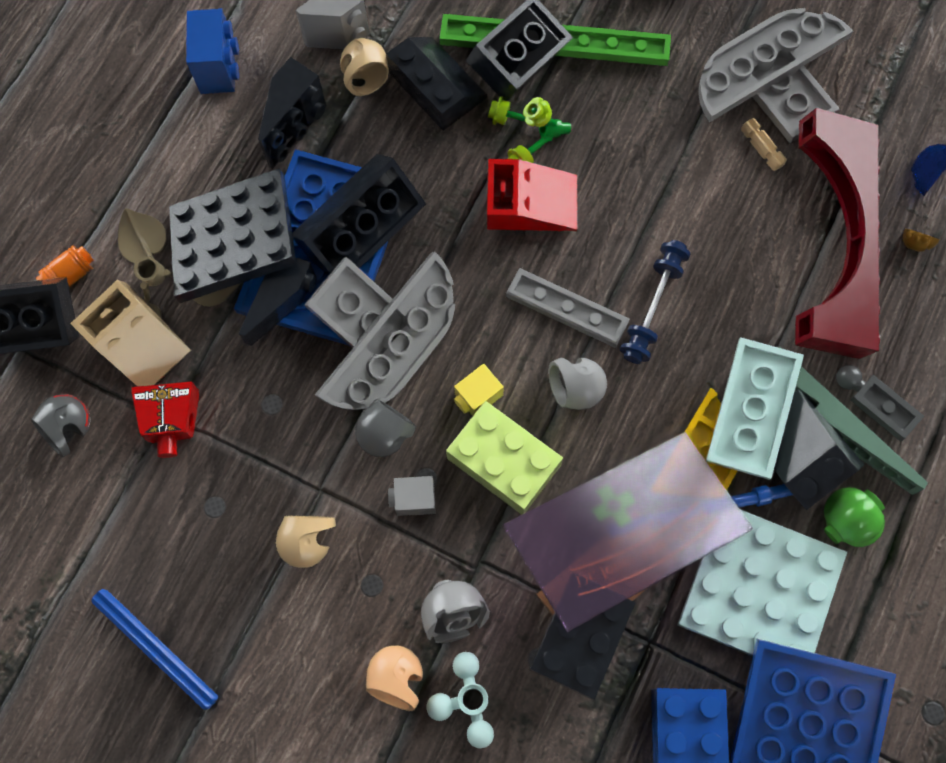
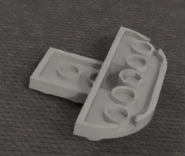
M806 8L786 10L768 18L720 47L707 61L699 82V100L706 118L711 122L753 97L787 141L792 143L799 138V121L815 108L838 113L840 110L804 65L849 39L854 31L845 22L829 13L823 12L821 15L805 12Z
M436 252L429 254L393 299L346 257L341 260L305 303L304 306L352 347V350L316 392V397L327 404L343 409H366L378 400L386 403L407 384L445 336L454 316L455 304H453L452 289L454 283L446 264Z

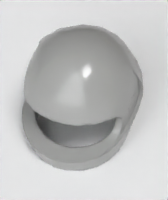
M558 358L549 364L548 373L551 390L560 407L577 410L590 409L597 405L604 397L607 390V378L604 370L596 362L587 358H578L576 364H572L564 358ZM559 370L563 376L566 389L561 383Z

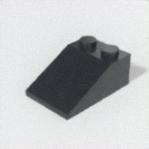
M526 0L475 45L466 62L499 97L502 96L503 100L509 101L573 37L539 0Z
M797 390L793 395L774 469L785 486L801 505L808 510L860 470L865 464L800 390Z

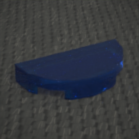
M936 144L925 148L915 158L911 167L913 178L916 182L914 186L923 196H925L946 169L945 144Z

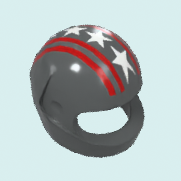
M59 394L48 397L42 402L31 418V421L53 450L61 457H65L70 454V450L63 434L67 431H74L84 437L90 427V414L86 405L79 398L69 394Z

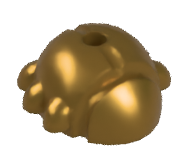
M906 228L903 233L904 245L918 252L934 248L940 240Z

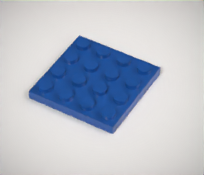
M757 638L729 763H878L896 674Z

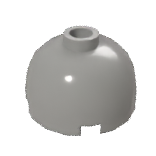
M451 580L438 582L424 599L421 608V620L426 636L429 640H431V637H434L436 643H448L467 637L470 633L466 629L474 626L476 623L478 628H481L489 619L490 614L483 596L474 586L467 582Z

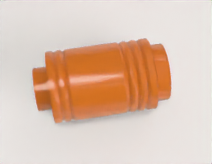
M72 245L71 248L65 250L43 267V269L39 270L36 280L67 277L70 287L93 269L90 263L94 259L83 246L77 249Z

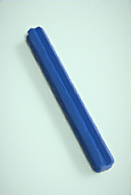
M101 589L93 596L92 603L202 709L208 710L216 703L218 695L108 590Z

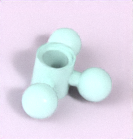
M461 652L453 660V671L464 682V687L459 691L458 697L450 698L444 693H436L429 698L426 709L428 715L436 721H444L451 716L453 710L461 709L464 713L471 716L472 723L467 729L469 743L475 748H485L491 744L494 738L492 726L483 720L482 712L488 705V694L481 685L475 682L474 676L479 670L478 658L471 652ZM472 689L478 690L483 696V703L476 710L468 709L463 702L465 693Z

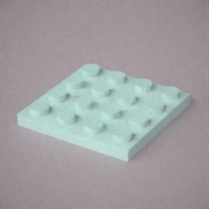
M738 508L717 513L715 519L717 522L713 525L677 625L750 656H753L757 638L815 653L847 552Z

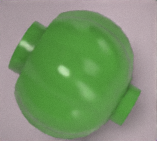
M852 487L838 489L828 497L825 503L824 517L827 527L824 531L836 544L842 541L853 547L869 546L880 538L884 530L885 517L882 511L885 507L881 500L868 489L864 492Z

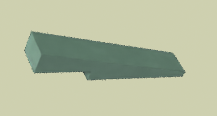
M801 366L794 393L800 390L859 459L911 495L925 489L928 482Z

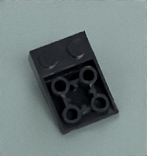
M292 57L285 62L271 79L258 137L271 169L287 158L291 147L305 137L309 126L315 120L322 117L327 106L319 75Z

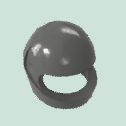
M378 400L363 411L358 418L355 426V436L359 446L366 453L375 457H387L397 452L406 438L413 436L417 426L403 414Z

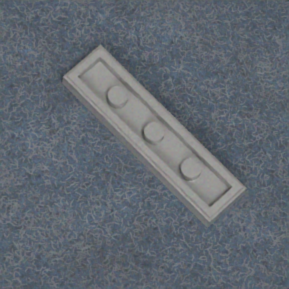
M521 268L518 269L506 292L507 298L614 348L617 347L630 318Z

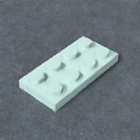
M740 337L705 462L768 480L772 478L802 365L803 354Z

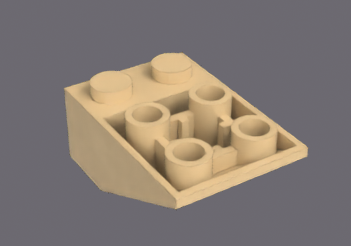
M116 280L70 323L92 347L137 386L155 385L192 351L127 283Z

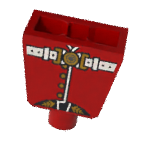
M192 381L132 387V396L141 437L147 442H157L158 457H176L177 440L191 439L194 435L199 389Z

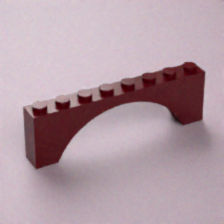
M815 108L799 121V149L806 153L823 171L838 197L845 219L847 248L841 276L832 292L819 305L796 316L795 346L861 359L878 352L880 344V194L878 192V175L880 171L878 147L880 141L878 138V125L820 108Z

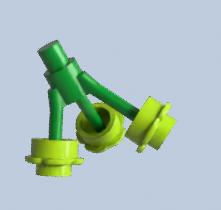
M502 96L498 101L493 100L491 103L488 117L493 119V125L497 123L505 125L507 117L526 122L529 126L539 127L541 139L528 149L522 145L509 149L507 159H520L534 163L532 154L545 143L553 140V137H560L561 134H570L571 124L569 122H561L560 119L551 118L552 110L546 100L543 101L541 97L533 98L525 106L523 114L509 111L511 102L503 100Z

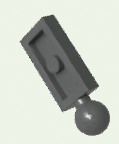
M845 365L838 370L836 380L839 386L847 390L854 389L857 392L850 401L900 442L911 433L924 417L923 414L876 376L872 375L865 382L862 380L860 369L854 365Z

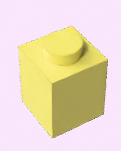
M482 364L454 386L455 403L463 413L466 414L469 411L472 416H474L485 401L492 405L504 395V386L485 364Z

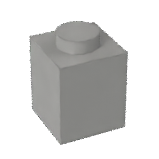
M433 476L394 478V488H388L389 507H395L397 516L436 514Z

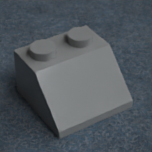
M309 0L296 9L303 40L307 47L344 49L354 39L366 38L370 34L364 0Z

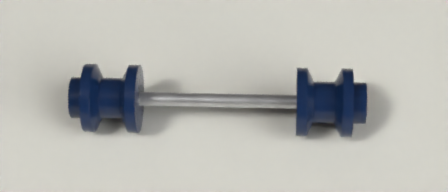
M671 240L661 245L660 251L664 257L663 259L656 260L653 268L663 276L643 326L630 325L628 327L627 333L631 339L629 343L621 345L620 351L624 354V359L631 363L641 364V362L649 361L651 357L647 347L649 344H655L658 336L655 332L648 329L668 278H681L684 270L680 264L681 262L688 261L691 255L687 246L680 241Z

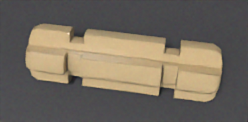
M752 118L746 121L741 131L747 138H751V144L761 157L768 159L766 162L773 171L783 167L787 161L786 157L781 151H776L778 147L764 130L759 129L761 126L757 120Z

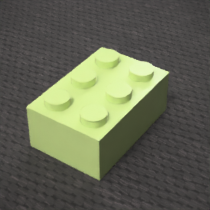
M487 401L481 405L446 450L449 461L521 515L526 513L561 467L563 461L562 456Z

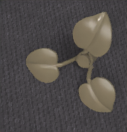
M126 208L123 211L118 228L119 249L128 261L135 263L134 273L142 281L140 287L144 292L143 300L162 319L161 309L149 303L151 299L149 286L160 285L165 280V277L173 278V272L165 269L152 255L164 249L167 242V231L158 219ZM240 284L193 300L199 305L207 307L219 305L226 301Z

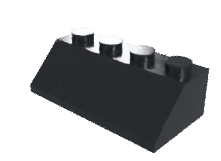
M376 154L292 233L293 240L308 258L328 276L341 260L346 257L360 268L411 220L426 203L394 158Z

